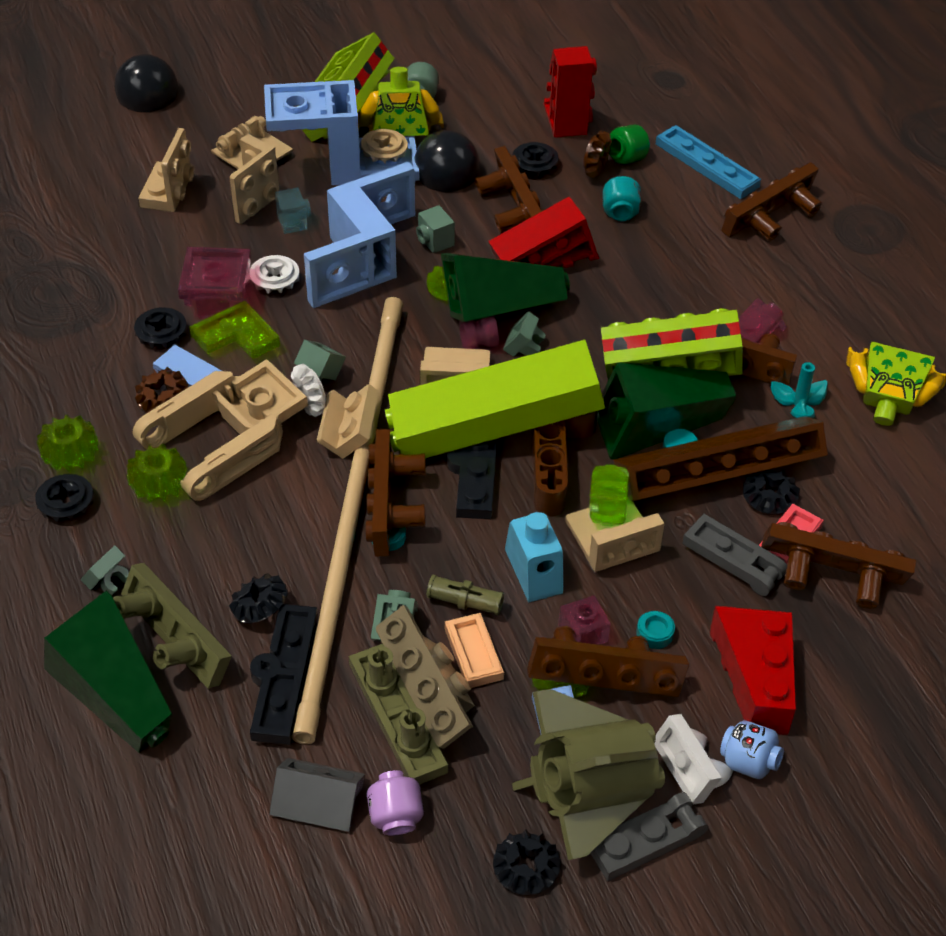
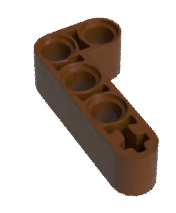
M598 411L532 429L534 505L539 513H544L551 517L557 516L565 510L568 486L566 438L583 439L592 436L596 431Z

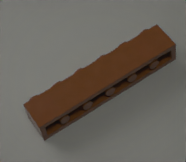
M803 416L614 459L618 492L626 496V498L635 501L827 456L824 422Z

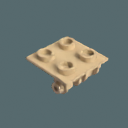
M253 116L245 124L241 123L238 125V128L235 127L225 135H221L216 142V148L212 149L211 153L239 169L243 166L240 139L247 134L275 147L276 162L291 153L293 148L265 132L266 120L264 117Z

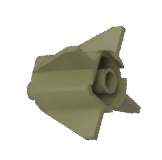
M555 690L533 692L542 735L536 739L534 745H541L538 755L531 756L530 767L532 777L513 782V791L534 787L541 803L548 802L554 809L548 812L552 816H558L560 819L568 860L585 857L646 799L651 797L655 789L663 787L665 774L658 761L655 747V731L649 723L640 724L636 720H628Z

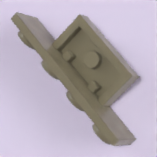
M405 605L401 606L376 626V632L384 647L392 651L393 664L414 704L425 713V724L438 747L444 749L473 727L466 714L467 711L475 706L467 693L471 688L466 679L453 668L451 662L454 661V657L450 650L442 642L436 644L423 636L408 607Z

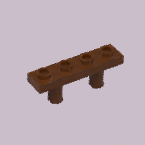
M505 145L494 149L498 171L475 178L480 196L505 188L510 192L517 205L516 208L494 215L499 233H503L545 210L540 209L537 193L530 191L529 180L525 172L520 173L517 157L515 155L511 156Z
M812 162L801 168L796 167L784 178L772 181L762 191L753 192L746 200L739 204L734 203L725 212L724 216L726 218L721 231L730 238L746 227L752 226L768 242H771L780 234L782 227L773 221L768 214L788 202H793L808 217L814 216L820 210L822 202L812 195L809 190L819 168Z
M772 333L764 334L760 343L742 339L741 375L768 383L776 381L789 386L797 355L779 350L780 339Z
M376 429L375 444H369L370 465L375 464L374 468H368L369 490L374 489L373 494H367V514L373 516L372 520H366V541L373 542L374 555L378 557L389 556L390 531H393V528L426 527L425 504L393 506L391 502L392 480L398 476H426L425 453L394 455L390 442V429Z
M787 522L771 523L763 535L761 545L766 550L789 556L784 586L791 589H805L810 561L859 574L860 580L856 605L868 609L877 608L879 605L882 580L904 585L914 574L916 566L915 559L907 558L899 551L876 550L869 548L864 542H846L834 539L831 534L817 531L811 533L799 530L797 526Z
M568 626L558 627L554 631L552 639L544 637L535 638L527 667L528 676L533 679L679 697L689 667L686 656L650 652L648 641L642 636L631 637L627 641L626 648L577 642L574 630Z

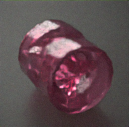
M494 316L480 318L476 322L474 320L465 322L460 320L459 330L464 349H477L479 344L487 348L498 346L499 334Z

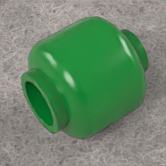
M633 124L617 127L611 131L610 138L612 143L609 155L615 162L629 164L641 161L647 156L650 141L643 127Z

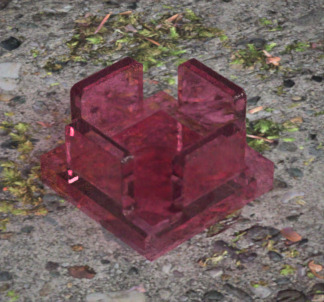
M187 247L178 287L179 299H184L185 306H191L192 301L195 300L198 317L201 319H229L231 314L229 301H241V307L248 308L252 288L250 277L251 250Z

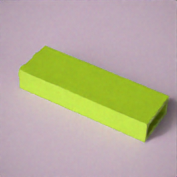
M581 340L388 394L390 408L385 409V415L389 428H394V431L390 432V442L393 451H400L404 455L425 453V458L602 410L605 409V405L586 340Z

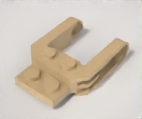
M266 359L241 376H233V373L230 371L212 372L143 415L133 427V436L145 449L155 450L214 412L220 411L222 417L240 435L204 457L205 461L191 469L184 480H181L180 484L183 490L193 500L201 501L280 450L283 435L281 423L308 406L307 396ZM158 426L151 435L146 437L151 428ZM203 477H205L204 480H203L200 484H198L197 486H195V485L198 483L199 480H201Z

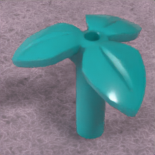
M810 362L802 364L795 392L786 384L776 381L771 382L772 394L780 404L785 406L795 405L790 414L796 418L803 416L814 418L815 411L808 405H819L827 394L828 381L823 380L812 383L815 365Z

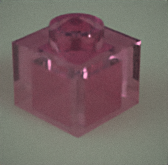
M595 595L560 606L559 626L571 627L575 632L577 642L597 645L608 642L611 623Z

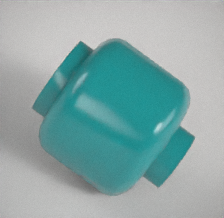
M618 176L610 179L604 185L603 210L607 216L617 221H626L639 213L641 209V187L636 180L631 177Z

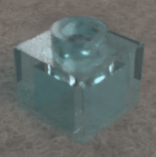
M299 187L276 191L277 216L284 234L307 230V217L311 216V208L308 199L302 198Z

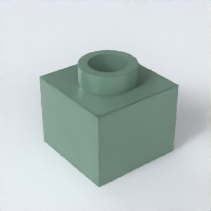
M440 205L418 213L417 237L433 254L454 246L455 222Z
M304 339L294 364H305L317 374L320 381L323 378L336 380L346 356L322 343Z

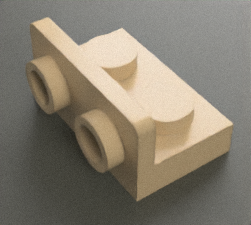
M368 384L360 391L352 392L347 399L335 390L330 391L327 394L317 436L318 443L344 459L368 442L379 390Z

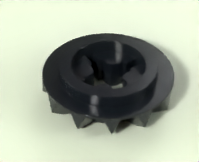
M539 142L525 143L513 151L512 155L517 157L520 172L525 171L527 176L532 173L539 177L540 173L550 174L552 169L557 168L558 153L547 144Z
M159 307L141 314L135 322L134 330L141 344L149 343L151 348L162 344L166 348L169 342L178 344L179 337L186 336L187 323L181 312L172 308ZM166 323V328H163L160 332H156V330H160L162 327H164Z
M772 469L746 476L743 485V495L747 503L754 509L767 514L785 513L792 504L796 505L798 502L800 488L796 486L795 477H787L784 470L777 473L773 472ZM766 485L771 488L777 487L778 491L775 493L772 489L765 490Z
M76 474L54 476L46 480L38 488L35 496L37 509L41 511L44 518L51 516L58 522L63 517H68L72 521L75 514H85L87 506L93 504L92 486L87 479ZM61 492H65V495H68L70 500L68 503L62 502Z
M266 573L260 579L253 576L251 582L241 584V590L232 594L233 601L229 607L238 621L242 623L259 622L273 615L283 605L287 598L288 589L279 575L272 577Z
M525 829L521 834L512 835L509 833L506 840L501 844H497L493 858V869L497 879L506 889L521 895H534L547 890L556 881L560 871L561 859H559L556 844H551L547 841L543 833L538 836L530 834ZM519 851L527 857H536L534 859L535 872L526 864L518 865L520 860Z

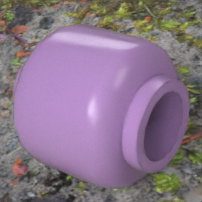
M399 770L387 771L380 774L379 781L372 784L367 791L370 821L376 828L382 829L384 835H401L415 830V824L422 819L424 810L420 785L414 778L403 776V772Z

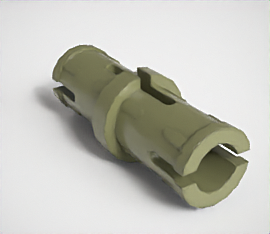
M434 574L429 580L426 593L427 598L457 604L458 609L467 610L469 607L492 613L496 616H499L504 602V592L474 586L473 581L464 580L462 583L438 577Z

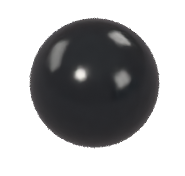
M148 54L133 56L120 66L115 76L114 88L117 99L123 107L137 112L157 111L170 105L177 97L178 83L176 75L172 68L159 57Z
M452 130L434 132L420 143L415 153V163L419 168V181L432 190L441 192L458 191L470 186L477 177L479 171L478 152L471 140L459 132Z

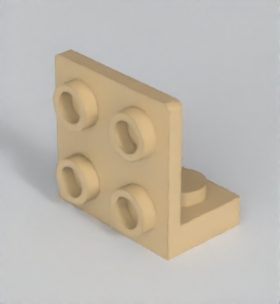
M178 128L162 162L156 161L138 198L141 208L175 212L179 201L184 199L188 182H192L194 177V165L190 164L189 159L191 143L186 138L184 128Z
M250 134L240 139L243 166L230 175L235 222L239 224L254 216L259 210L280 195L275 147Z
M426 347L424 361L421 360L420 385L488 367L490 365V351L484 349Z
M626 496L566 515V523L594 572L660 551L665 523L658 513L642 517L634 502L626 498Z

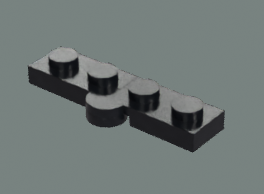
M497 439L448 452V469L454 474L459 475L456 518L491 520Z
M283 604L278 611L270 653L257 655L250 664L251 678L257 686H260L250 729L251 741L291 744L297 707L300 703L318 620L317 607Z

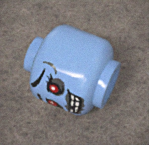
M743 720L735 727L730 726L727 729L721 743L720 753L725 757V762L731 770L752 778L762 779L770 770H778L783 759L784 748L779 747V738L776 731Z

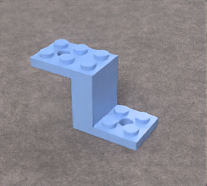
M354 80L264 85L267 131L283 132L287 130L327 128L331 185H342L406 162H410L415 168V181L419 180V168L415 163V136H404L408 142V149L406 150L405 157H398L397 162L391 160L386 161V163L381 160L373 162L371 157H364L363 150H361L362 138H359Z
M410 162L327 190L330 238L334 243L304 253L307 300L312 308L397 278L396 234L391 224L415 216V168ZM386 195H388V196L386 197V201L381 202V200H382ZM337 268H339L338 273L332 275V273H333Z

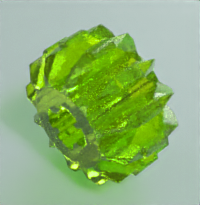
M66 414L64 419L60 420L53 417L52 423L42 425L41 434L37 435V445L41 458L45 464H50L55 471L64 467L70 472L74 466L83 469L84 461H94L95 452L98 450L99 443L95 429L91 422L83 420L81 415L71 419Z
M163 443L158 448H153L149 444L146 451L136 450L135 458L128 459V474L126 477L128 485L134 490L137 498L146 496L151 503L155 498L159 497L165 502L169 494L178 496L179 488H181L180 482L186 476L187 466L177 449H167Z
M606 464L605 466H596L594 468L591 479L589 516L593 523L613 526L622 525L625 522L629 488V472L626 467Z

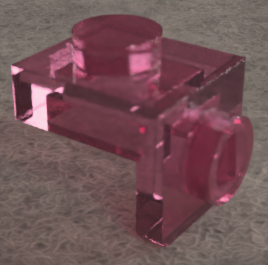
M757 298L738 318L741 337L745 340L760 343L764 334L772 333L776 328L783 332L787 328L781 318L784 313L774 303L769 302L766 305Z

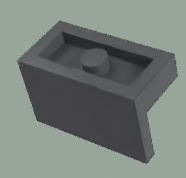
M287 758L276 770L269 815L349 832L351 830L355 800L363 790L365 774Z

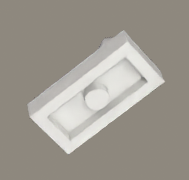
M682 714L670 715L656 734L655 747L682 791L687 793L693 802V805L704 803L713 789L722 786L730 779L733 770L727 764L708 757L704 750L707 737L699 731L690 728Z

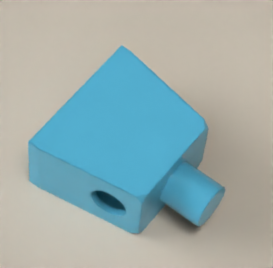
M535 512L525 517L513 519L509 523L505 551L528 603L563 594V551L547 515ZM539 564L543 566L542 572L537 571Z

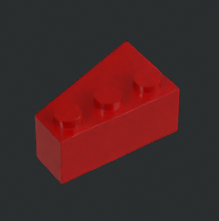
M587 46L553 49L549 69L552 79L546 85V90L551 91L550 98H544L543 105L554 137L587 135L588 123H591L593 120L590 99L595 97L592 75L597 73V63L595 57L591 58Z
M570 196L488 241L495 259L549 266L563 265L564 268L573 266V261L587 257L590 261L599 259L587 220Z
M715 606L709 633L713 642H716L722 656L721 663L724 671H728L733 684V694L743 719L772 729L778 735H788L796 711L792 612Z

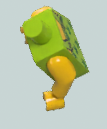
M405 67L391 68L390 82H380L377 91L370 93L361 108V112L358 114V131L360 127H368L369 132L377 129H390L401 133L403 136L429 135L432 125L439 124L441 128H444L439 106L427 90L420 88L418 81H408V69Z
M872 341L869 351L868 348H864L863 352L858 353L854 352L852 347L848 348L846 364L850 367V373L856 389L864 394L863 403L876 407L873 420L878 424L885 426L893 425L896 412L905 415L910 414L913 406H923L940 389H943L946 384V373H939L935 370L936 366L933 365L935 357Z

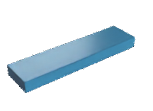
M677 125L656 136L655 145L739 199L744 198L760 187L761 178Z

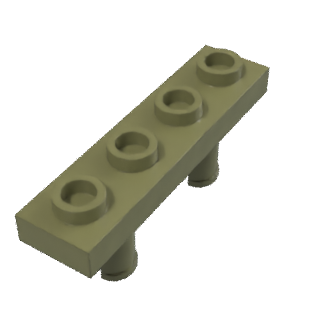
M145 563L132 565L121 593L122 596H115L113 599L123 619L142 616L165 641L166 644H158L155 647L157 651H154L153 659L156 666L160 669H167L171 666L186 664L208 689L220 686L232 655Z
M383 644L348 656L349 666L405 777L414 778L420 785L447 774L448 764L425 724V713L414 704L393 664L392 651L384 647Z

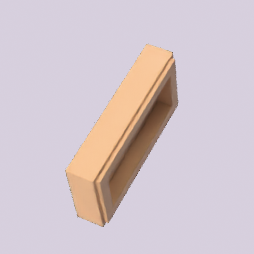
M481 613L445 621V632L461 675L466 679L470 688L504 680V671Z

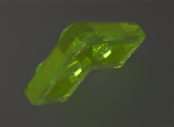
M246 301L189 326L191 336L207 354L236 341L254 359L280 346V336Z

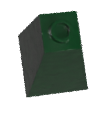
M452 253L441 254L450 317L465 322L568 299L567 291L570 290V281L563 267Z
M617 362L602 392L605 409L598 410L597 421L609 458L619 459L664 442L665 435L675 429L693 431L722 420L730 406L733 405L736 397L735 389L730 382L727 372Z
M107 590L44 637V669L138 753L148 745L151 748L156 747L168 736L172 713L112 595Z

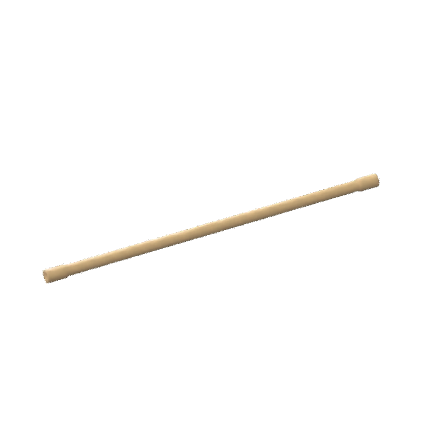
M397 297L387 298L382 312L381 329L369 384L379 390L370 439L356 449L353 455L301 702L297 707L291 738L299 744H312L316 737L321 713L320 703L370 463L369 444H374L396 331L400 325L403 302Z

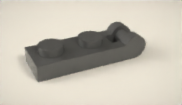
M703 514L684 534L683 545L747 582L753 591L761 596L768 595L775 586L774 581L782 579L786 574L787 564L784 560L706 514ZM758 565L762 567L764 571L759 570L755 566Z
M678 793L670 798L667 803L620 824L590 853L607 881L701 837L708 830V825L703 817L696 815L692 810L693 802L687 793ZM679 818L683 825L674 829L669 821Z

